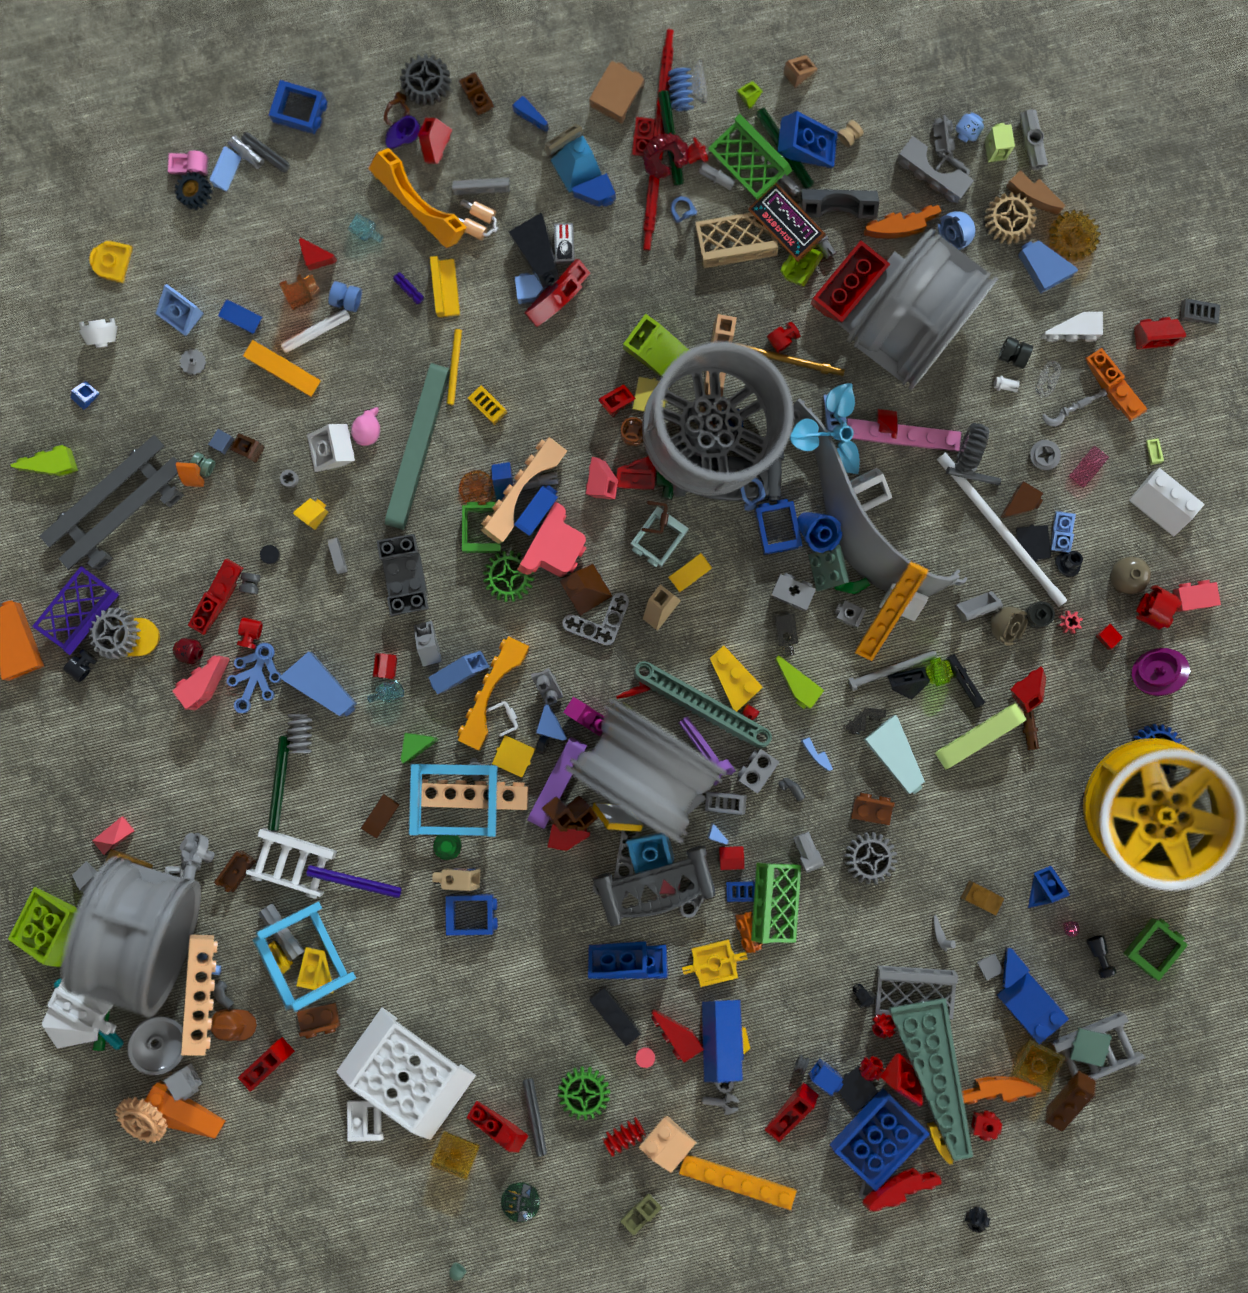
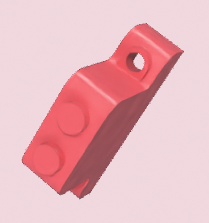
M554 502L517 568L519 572L529 575L532 572H536L540 566L558 577H564L569 571L573 573L578 564L575 560L578 556L582 557L586 550L584 546L586 538L583 533L564 523L566 510L561 504Z

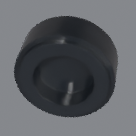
M266 545L260 551V558L266 564H275L280 559V551L273 545Z
M540 736L536 746V753L544 755L550 737Z

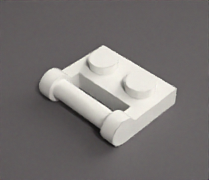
M348 1100V1141L383 1140L381 1110L367 1100ZM368 1107H374V1133H368Z

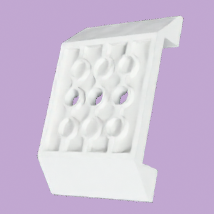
M382 1007L336 1072L349 1088L413 1134L431 1140L476 1075L462 1064L457 1066L396 1022L398 1018ZM416 1055L420 1058L421 1062L418 1066L411 1064V1056ZM400 1072L408 1073L409 1080L407 1082H402L399 1079ZM389 1088L396 1089L398 1092L397 1097L390 1098L387 1090Z

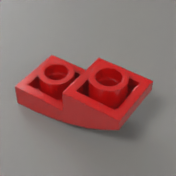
M636 117L632 155H644L643 150L646 148V144L653 138L655 119Z

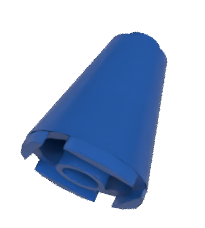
M804 512L797 519L799 530L812 550L824 553V551L833 550L839 544L842 538L841 523L835 517L826 514Z

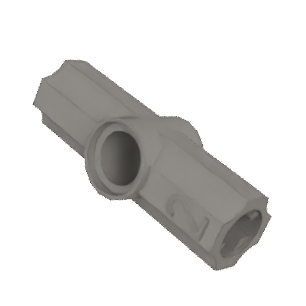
M1033 109L1026 110L1019 115L1024 136L1023 146L1027 150L1030 169L1039 170L1048 165L1043 144L1044 134L1040 129L1037 111ZM1030 137H1034L1037 143L1032 142Z

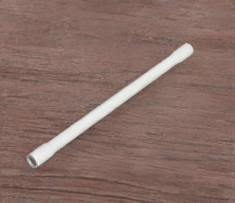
M946 452L937 459L945 470L947 467L955 468V463ZM951 475L1043 586L1058 607L1063 605L1067 601L1066 597L1054 586L966 478Z

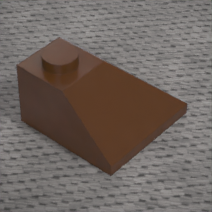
M594 564L582 568L560 581L580 616L613 597Z

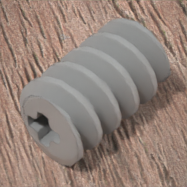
M288 714V717L293 719V721L288 722V725L293 728L287 730L288 733L293 734V736L287 738L288 741L293 742V744L287 745V748L292 750L289 753L312 752L311 749L306 748V746L312 744V742L306 740V738L312 737V734L307 733V730L312 729V726L307 725V723L312 721L311 718L307 717L309 714Z

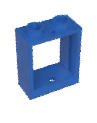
M280 80L269 117L274 123L316 134L317 129L321 127V115L327 108V100L323 92ZM290 92L316 99L309 122L283 115Z
M788 499L777 501L775 505H770L769 503L758 505V508L755 509V516L763 555L798 549L803 546L794 501L788 502ZM789 508L795 540L768 545L762 513Z
M457 894L445 896L446 936L493 935L494 930L498 929V919L494 918V910H497V898H494V894ZM487 900L488 929H456L455 901Z

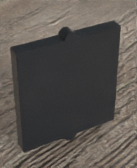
M1032 524L1030 527L1016 528L1017 541L1035 562L1038 559L1051 558L1048 525L1034 526Z
M859 1065L848 1074H844L843 1085L838 1091L854 1113L864 1105H867L879 1092L871 1081H867L861 1076Z

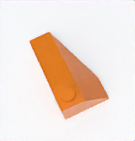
M162 1081L153 1085L144 1100L147 1103L150 1102L153 1107H157V1110L162 1113V1118L166 1119L165 1124L168 1125L167 1128L216 1138L226 1120L190 1098L184 1101L180 1098L175 1101L167 1085Z

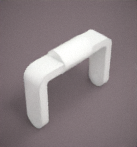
M505 701L487 709L490 712L504 705L506 713L514 725L513 728L499 734L500 737L518 728L517 716L513 708L510 709L509 704Z

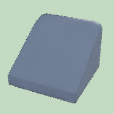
M218 429L208 445L225 455L234 438Z

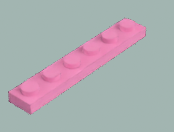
M847 419V426H850L854 432L853 440L958 452L960 449L961 432L898 424L897 439L891 437V433L879 432L880 424L878 422Z

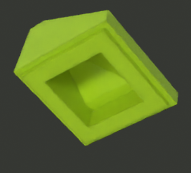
M753 81L737 90V93L749 109L752 108L763 92Z

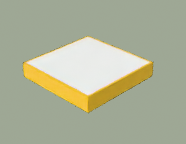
M605 803L593 804L592 809L607 829L638 832L642 830L643 825L639 819L621 806Z

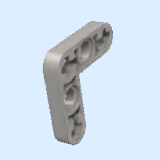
M616 593L611 600L602 626L575 615H567L563 619V627L570 633L601 645L609 646L616 639L629 605V599L624 593ZM620 596L624 597L623 600L626 602L625 605L621 604L619 610H623L622 614L611 610L612 607L616 609L617 602L615 599H619ZM611 614H616L619 617V622L615 625L608 622V617ZM573 618L574 623L580 625V621L584 622L580 628V633L576 632L578 630L577 627L572 626L569 629L566 621H570ZM586 625L594 627V633L590 636L585 635L583 632ZM598 628L602 629L600 631L602 634L610 632L612 640L604 642V638L598 636V640L594 639Z

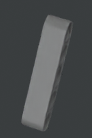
M896 252L887 260L890 266L842 323L837 322L848 333H851L869 305L904 261V258Z

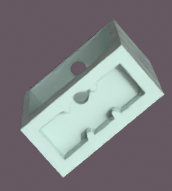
M657 506L642 528L649 529L656 518L660 520L663 510ZM669 515L667 525L679 533V535L661 560L638 544L646 533L642 531V528L631 542L632 551L639 556L643 554L649 558L647 562L654 567L660 566L662 568L689 529L671 515Z

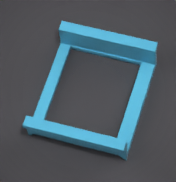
M411 764L409 835H482L496 837L497 766ZM422 774L489 775L488 828L421 826Z
M319 902L257 932L258 937L252 939L286 1010L293 1008L295 1012L356 979L353 972L347 974L317 911L322 909ZM310 916L339 977L294 1000L265 938Z

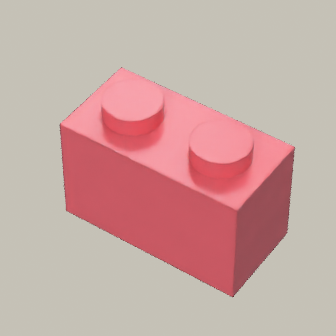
M1210 580L1198 581V585L1191 586V583L1179 584V588L1173 590V594L1182 601L1181 607L1177 612L1221 605L1217 582L1210 583Z

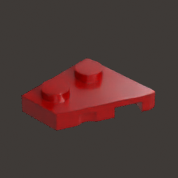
M649 456L617 468V488L654 490L656 468L649 459Z

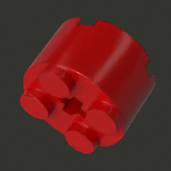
M1153 585L1150 588L1152 591L1149 594L1145 593L1141 598L1136 610L1139 616H1136V618L1157 630L1163 627L1169 628L1173 622L1172 617L1175 611L1181 607L1182 601L1171 592Z

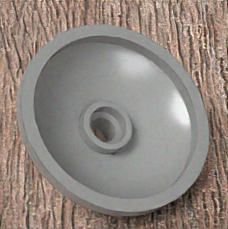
M156 1016L141 1022L133 1030L128 1040L127 1053L132 1065L138 1071L147 1075H160L175 1068L184 1056L181 1055L182 1026L174 1019L165 1016ZM157 1039L156 1044L151 1045L152 1040Z

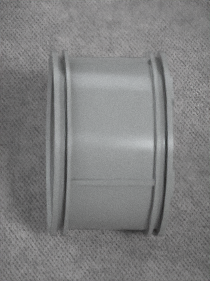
M712 342L694 347L683 353L669 366L646 403L642 420V435L649 459L663 477L687 492L704 496H717L736 491L750 483L764 469L771 465L786 446L793 425L792 397L787 383L779 370L770 360L754 349L731 342ZM702 371H709L711 395H705ZM720 372L740 379L745 383V387L729 399L721 397ZM688 374H691L693 378L696 398L693 402H689L668 390L673 383ZM752 393L757 396L756 401L740 411L735 408L737 404ZM663 401L682 410L683 413L678 414L662 407ZM716 404L721 405L724 411H719ZM697 405L705 407L706 412H700ZM763 409L767 423L766 437L742 428V420ZM663 419L679 425L680 432L669 438ZM728 420H731L735 424V427H730L728 425ZM711 421H713V424H716L715 428H712V425H709ZM689 422H695L698 429H691ZM720 437H725L727 439L728 444H722L720 442ZM706 438L709 441V445L704 446L700 439ZM742 439L761 448L762 452L758 454L741 445L739 440ZM684 442L687 447L678 452L675 446ZM732 451L752 462V467L744 471L729 473L727 452ZM693 454L702 458V468L692 464L687 459ZM713 457L717 458L718 473L712 472L711 459Z

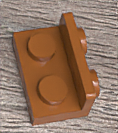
M860 793V796H854L852 819L890 825L892 809L895 807V803L890 802L891 798L879 796V800L871 799L872 795Z
M336 1002L297 1011L301 1030L299 1036H305L306 1039L315 1037L318 1032L322 1031L325 1034L333 1033L341 1025Z

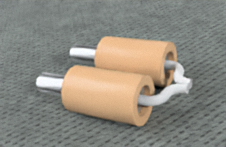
M464 199L461 200L460 205L469 209L471 215L489 224L494 220V229L486 233L487 227L469 218L465 220L458 218L467 227L465 233L482 241L485 236H489L492 232L498 230V227H496L495 210L477 201L472 204Z

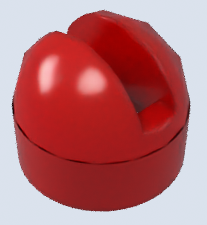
M748 704L743 710V716L748 717L750 720L757 718L760 713Z

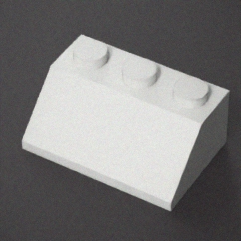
M1161 468L1152 471L1129 499L1132 504L1173 537L1205 505Z

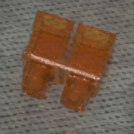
M299 274L297 282L288 285L286 280L279 283L293 310L312 302L311 296L320 292L312 274L305 278H302Z

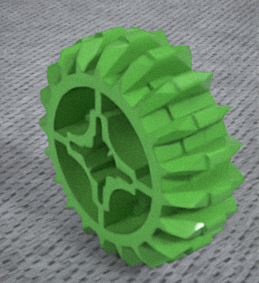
M503 551L502 558L496 553L495 556L498 560L494 561L493 558H490L492 566L485 565L490 571L483 572V575L489 576V578L483 579L484 583H490L486 586V589L490 590L493 588L490 595L494 596L498 593L497 600H500L502 595L504 596V602H507L510 596L512 602H515V595L521 600L522 595L520 593L523 591L524 594L528 595V591L525 588L532 589L533 586L528 581H535V578L519 571L511 570L509 561L520 565L522 559L520 560L521 553L518 552L516 557H514V551H510L509 556H507L506 551ZM503 563V572L494 576L496 568ZM507 567L511 575L514 574L511 577L510 583L507 579L504 580V576H507ZM524 577L522 585L514 590V582ZM494 582H505L509 592L498 589Z
M581 1066L579 1073L576 1068H573L574 1075L567 1072L566 1076L568 1079H561V1082L565 1085H559L558 1087L559 1090L564 1091L558 1093L559 1098H564L559 1101V1104H567L563 1111L566 1112L570 1109L569 1116L572 1117L576 1113L577 1120L580 1119V1115H584V1120L586 1121L588 1114L594 1119L595 1111L601 1115L602 1111L599 1107L606 1109L607 1105L604 1102H609L610 1097L606 1096L610 1094V1089H604L609 1085L608 1081L602 1082L605 1078L604 1075L597 1077L599 1070H595L594 1074H592V1067L588 1068V1072H584V1066ZM580 1079V1086L577 1089H573V1091H568L569 1086L574 1081ZM586 1079L595 1082L599 1089L589 1087ZM583 1084L586 1093H589L585 1098V1102L583 1095L579 1094L582 1091ZM596 1095H600L599 1100L593 1106L588 1107V1100ZM569 1097L578 1099L581 1102L582 1108L574 1105Z

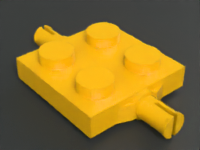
M729 939L691 948L693 965L682 967L684 975L695 972L699 979L700 987L737 979V962L748 960L746 951L734 954Z

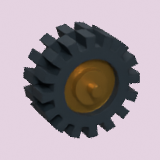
M187 172V176L183 174L181 176L183 179L177 180L179 185H175L177 189L175 191L176 198L191 210L192 208L198 210V207L202 209L204 208L202 204L207 205L208 202L206 200H211L212 198L209 195L213 193L211 190L212 186L199 173L192 172L191 174Z

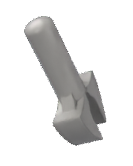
M727 1092L726 1097L723 1099L706 1096L702 1098V1104L723 1107L725 1115L732 1114L738 1110V1107H730L726 1104L730 1101L739 1102V1099L730 1092Z

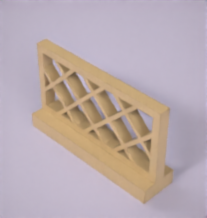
M752 213L695 222L703 268L778 256V242L764 226L756 222L757 219ZM740 220H746L750 223L746 229L737 225ZM727 223L731 226L727 233L719 229L721 224ZM752 225L761 230L757 236L748 232ZM708 226L713 230L707 236L701 232L700 227ZM734 228L742 233L738 240L730 235ZM715 232L724 236L719 243L711 238ZM765 232L771 236V241L764 242L759 238ZM745 235L753 239L749 245H745L740 241ZM726 239L735 243L732 248H726L722 245ZM707 242L716 246L713 251L705 252L704 246Z

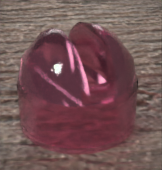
M1075 921L1065 922L1063 924L1065 934L1069 937L1077 936L1080 929L1079 923Z

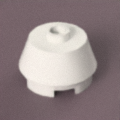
M114 318L110 319V323H106L105 319L88 321L89 325L86 326L84 322H79V332L87 345L95 344L96 348L107 347L108 342H115L118 325L116 326Z

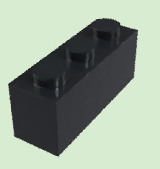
M605 985L589 998L591 1004L625 1046H628L641 1035L639 1027Z

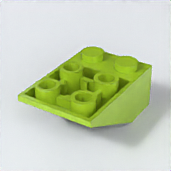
M647 314L643 316L623 343V350L661 377H663L669 366L678 357L689 350L668 330Z

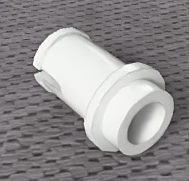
M1003 376L996 377L994 380V388H997V391L1002 389L1016 393L1018 391L1016 387L1019 388L1020 385L1019 380L1003 378Z

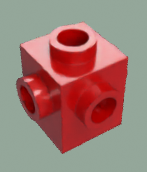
M984 1110L983 1113L973 1111L970 1131L973 1135L979 1136L981 1140H997L998 1134H1001L1002 1123L995 1116L994 1112Z

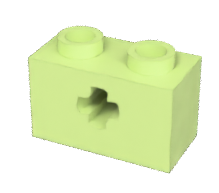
M999 123L991 128L985 139L988 162L1007 160L1015 147L1011 124Z

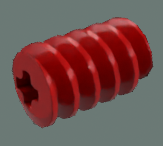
M634 1117V1124L628 1120L627 1128L620 1124L619 1132L615 1128H613V1135L607 1131L606 1139L603 1138V1141L610 1155L614 1157L615 1150L618 1153H622V1146L628 1150L629 1142L635 1146L636 1139L639 1142H643V1135L646 1138L647 1136L639 1120Z

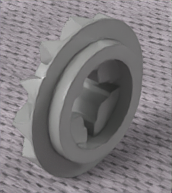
M1041 440L1034 444L1030 450V460L1033 466L1040 470L1053 469L1058 465L1061 458L1059 447L1050 440ZM1043 450L1045 453H1052V455L1047 457V461L1044 458L1038 457L1043 453Z

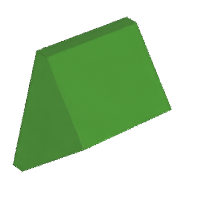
M405 733L401 762L409 763L436 743L438 738Z

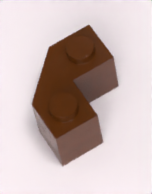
M579 795L567 806L555 796L541 808L548 819L561 832L568 831V829L584 831L598 819L591 806Z

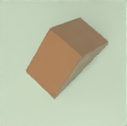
M805 55L788 60L785 63L783 74L796 88L818 69Z

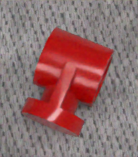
M790 321L786 324L785 330L780 326L767 336V339L776 352L779 353L793 343L792 338L797 340L801 335L796 325Z
M243 617L238 629V635L243 637L242 641H237V645L256 649V644H253L254 639L259 640L263 629V622Z

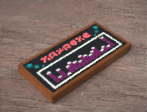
M777 183L748 208L753 216L797 262L826 236L823 230Z

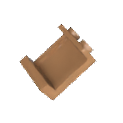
M611 61L589 98L590 107L623 124L626 112L640 88L644 87L643 76L636 71L628 70L620 62L615 63Z

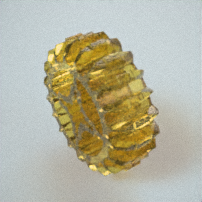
M1075 209L1071 213L1065 211L1063 215H1058L1057 220L1052 222L1053 227L1049 228V232L1052 234L1048 236V239L1053 240L1049 245L1056 247L1053 251H1059L1061 257L1065 255L1067 261L1071 257L1073 262H1076L1078 258L1084 260L1085 256L1089 257L1092 251L1097 249L1096 245L1100 242L1097 237L1101 235V232L1096 231L1099 225L1093 224L1096 221L1095 218L1090 220V213L1084 216L1083 210H1080L1077 214ZM1074 223L1072 228H1061L1064 224ZM1077 243H1079V244L1086 243V244H1087V245H1086L1085 247H1083V248L1074 249V246H1075Z

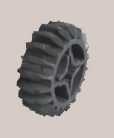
M425 53L424 58H421L419 54L417 55V60L411 57V64L405 62L406 69L401 70L403 76H400V81L403 82L401 83V88L404 90L405 96H409L411 102L415 100L416 104L419 105L423 101V105L426 106L427 102L430 101L431 105H434L435 99L440 102V96L446 97L445 91L450 90L448 85L451 83V78H449L450 71L446 70L447 65L445 63L442 64L440 58L436 60L434 55L428 58V54ZM429 68L434 69L440 75L430 73ZM426 74H427L428 79H427V81H425V85H424V82H423V81H424V78H426ZM411 84L420 86L422 88V92L413 88Z
M972 423L969 426L957 455L955 464L957 470L965 474L975 473L988 442L990 433L988 427L980 423Z

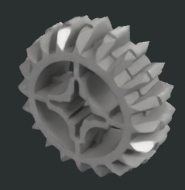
M108 608L106 612L101 610L102 616L96 615L97 621H91L94 626L89 628L92 634L88 637L93 639L90 644L95 646L94 651L99 652L100 656L107 659H121V657L128 656L127 652H133L132 646H138L135 640L140 639L137 633L141 630L136 628L139 623L134 621L135 616L122 608ZM118 618L123 623V625H118V623H115L114 619ZM110 641L111 644H114L115 648H110L106 642Z
M865 832L864 839L857 835L858 843L853 839L851 840V843L855 846L853 848L847 846L851 854L845 853L844 856L850 858V860L845 861V864L852 865L847 869L848 872L855 870L852 875L853 878H857L860 875L858 881L862 883L866 878V884L870 885L871 879H873L874 884H878L877 878L884 882V874L891 877L888 870L895 871V867L891 866V863H897V860L892 859V856H896L897 852H890L894 845L887 846L890 841L888 838L882 842V834L876 839L875 832L871 833V838ZM871 842L878 843L885 853H875ZM865 844V853L856 858L857 851ZM870 853L873 856H877L872 860V864H870V861L864 860L870 856ZM886 859L883 868L877 872L878 862ZM857 864H867L871 874H865L860 871Z

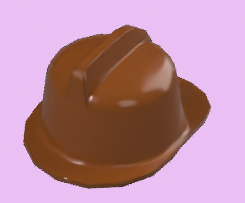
M224 1009L219 1010L212 1016L211 1032L220 1040L242 1041L247 1040L254 1034L257 1023L253 1014L247 1010Z

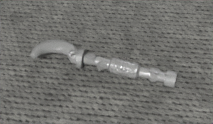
M1102 389L1099 393L1078 401L1077 404L1072 403V407H1063L1057 418L1052 419L1043 414V420L1049 426H1058L1066 416H1069L1070 412L1091 404L1093 400L1099 397L1106 396L1107 392L1105 389Z

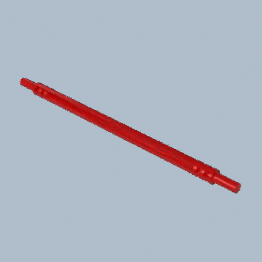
M673 29L666 30L665 46L662 49L658 93L664 90L669 92L670 85L668 81L670 78L668 77V72L672 70L674 52L672 47ZM658 96L653 137L658 136V134H664ZM661 152V154H660V156H659V159H660V162H661V163H662V155H663V152ZM649 175L643 232H645L644 251L651 250L652 233H654L660 178Z

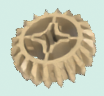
M1011 192L1008 197L1004 193L1001 195V198L997 196L994 202H990V208L986 209L985 213L987 215L984 217V220L987 221L985 228H991L988 234H995L994 240L999 237L1001 238L1000 244L1004 240H1007L1008 245L1012 243V240L1017 244L1019 240L1024 241L1026 235L1029 236L1032 233L1031 229L1035 227L1033 222L1036 221V217L1033 216L1035 209H1030L1032 203H1025L1027 197L1021 200L1020 194L1014 197L1013 192ZM1007 206L1005 212H1001V214H996L999 208ZM1024 223L1022 229L1018 231H1013L1015 225Z

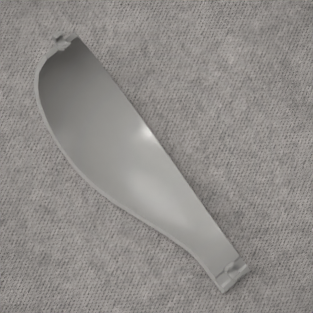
M799 398L793 405V422L797 424L802 419H812L818 424V433L828 432L822 422L812 412V409L807 408L804 405L805 401ZM818 436L819 446L814 449L819 468L826 515L835 517L841 523L842 538L838 545H841L845 560L863 578L866 577L874 586L887 592L892 583L897 584L910 561L890 545L866 515L853 490L831 436ZM956 570L949 577L938 576L928 572L916 592L928 597L954 584L960 586L967 581V578L959 579L958 573H960V570Z

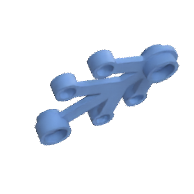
M261 643L256 647L254 653L243 658L238 657L234 660V666L238 669H243L248 663L257 660L254 668L237 675H230L227 678V684L232 687L250 678L242 698H238L234 702V709L238 713H247L250 710L251 703L249 700L257 681L262 690V698L264 700L271 701L275 697V693L270 690L262 671L264 664H266L270 673V681L279 683L282 680L280 678L281 674L277 672L272 660L275 654L274 648L268 643ZM264 649L268 650L267 656H263L262 651ZM239 660L243 661V665L241 667L237 665V662ZM274 674H278L279 676L278 680L274 681L272 678ZM232 677L236 679V683L233 685L230 683ZM268 691L271 692V697L269 699L265 697V694ZM242 702L246 703L245 709H241L240 707Z

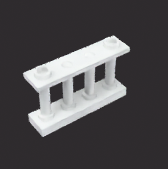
M265 828L260 829L258 837L263 838L262 841L264 843L255 870L249 869L246 871V874L251 875L250 878L256 881L264 879L306 892L305 896L317 899V896H323L324 891L318 890L321 879L313 878L310 887L299 884L307 857L311 853L318 855L317 867L324 869L326 861L334 859L337 851ZM277 842L281 844L282 850L274 875L263 873L271 844ZM293 847L299 849L300 857L293 879L289 881L281 878L289 850H292Z

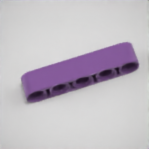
M573 737L569 738L527 821L545 829L549 819L541 808L555 796L559 799L561 798L573 775L565 767L567 765L572 767L573 763L570 759L576 760L581 752H585L588 745Z

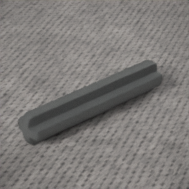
M246 132L241 137L244 144L251 146L252 150L280 171L285 173L290 168L286 160L250 133Z

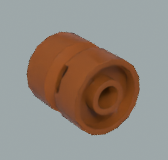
M630 417L622 423L621 438L625 444L637 446L643 442L641 419Z

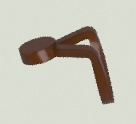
M396 92L395 100L390 101L384 111V121L389 126L396 123L390 121L387 116L394 104H401L405 110L403 117L410 115V110L405 104L407 97L400 92Z

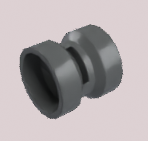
M241 573L242 584L239 586V592L258 594L259 588L257 584L260 582L261 575Z

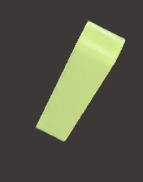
M1014 703L935 752V755L945 770L949 769L1017 727L1026 718L1017 704Z

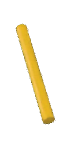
M460 329L454 330L447 405H454L462 336V330Z

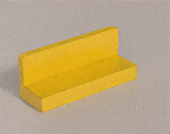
M438 256L430 257L437 317L460 315L454 259L439 260Z

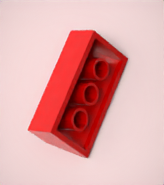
M860 240L812 298L810 304L824 316L842 323L890 266V263Z

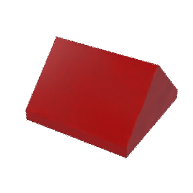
M899 1053L895 1054L880 1078L895 1091L918 1106H922L923 1090L910 1060Z

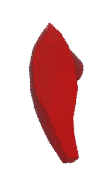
M639 682L640 686L633 687L617 695L616 698L620 699L649 691L651 688Z

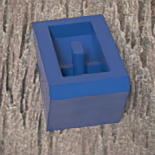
M510 462L491 465L492 481L497 501L504 498L503 492L507 486L514 484Z
M1012 948L1005 949L1002 987L1009 988L1030 971Z

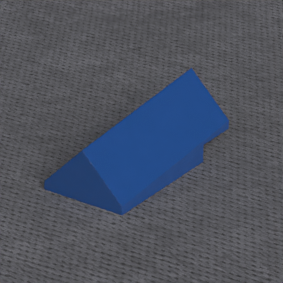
M646 941L589 945L588 979L668 978L666 945L647 946Z
M740 1000L702 1002L704 1082L743 1081L742 1060H744Z

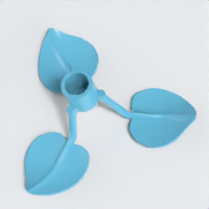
M845 383L833 388L828 393L825 402L826 409L834 412L835 419L841 425L835 426L832 432L818 433L819 427L814 420L802 419L792 430L790 441L800 450L812 451L819 446L818 436H833L834 439L840 441L837 444L839 447L837 451L846 473L858 474L860 465L859 452L855 443L850 441L854 432L850 426H846V422L840 419V417L850 415L855 407L852 383Z

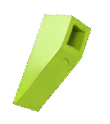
M64 445L55 446L49 452H37L31 458H19L16 460V463L11 464V467L17 470L59 477L78 471L72 450Z

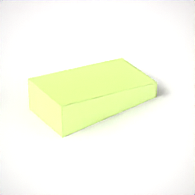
M1159 438L1147 440L1150 465L1162 463L1164 458Z

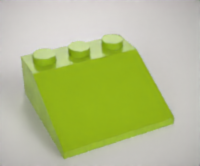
M34 887L8 940L41 964L61 967L68 937L78 908Z

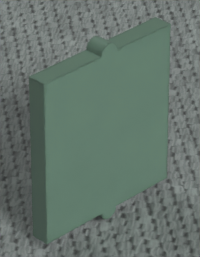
M1078 1028L1075 1041L1072 1042L1073 1048L1070 1059L1103 1067L1106 1055L1109 1053L1108 1048L1112 1036Z

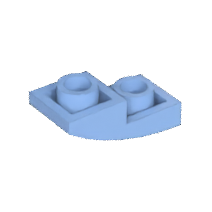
M1055 511L1051 550L1068 553L1071 551L1074 537L1072 532L1076 514Z

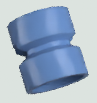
M334 281L329 293V305L338 308L344 306L345 310L356 312L361 302L362 289L352 285L347 287L345 283Z

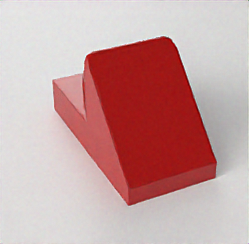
M623 384L600 397L598 401L614 417L622 408L631 404L636 398Z

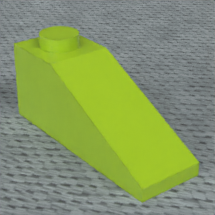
M778 655L775 661L793 698L797 700L795 703L802 709H811L825 690Z

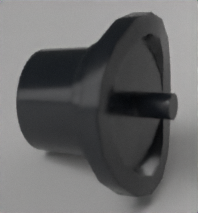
M1075 550L1069 553H1061L1055 559L1057 569L1067 577L1076 576L1083 562L1082 555Z

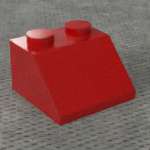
M1171 317L1160 318L1159 321L1144 319L1134 327L1137 350L1175 346L1186 337V332L1179 320H1171Z

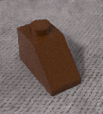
M1023 481L1018 485L1000 517L1005 519L1031 512L1034 508L1038 509L1043 501L1041 499L1043 492Z

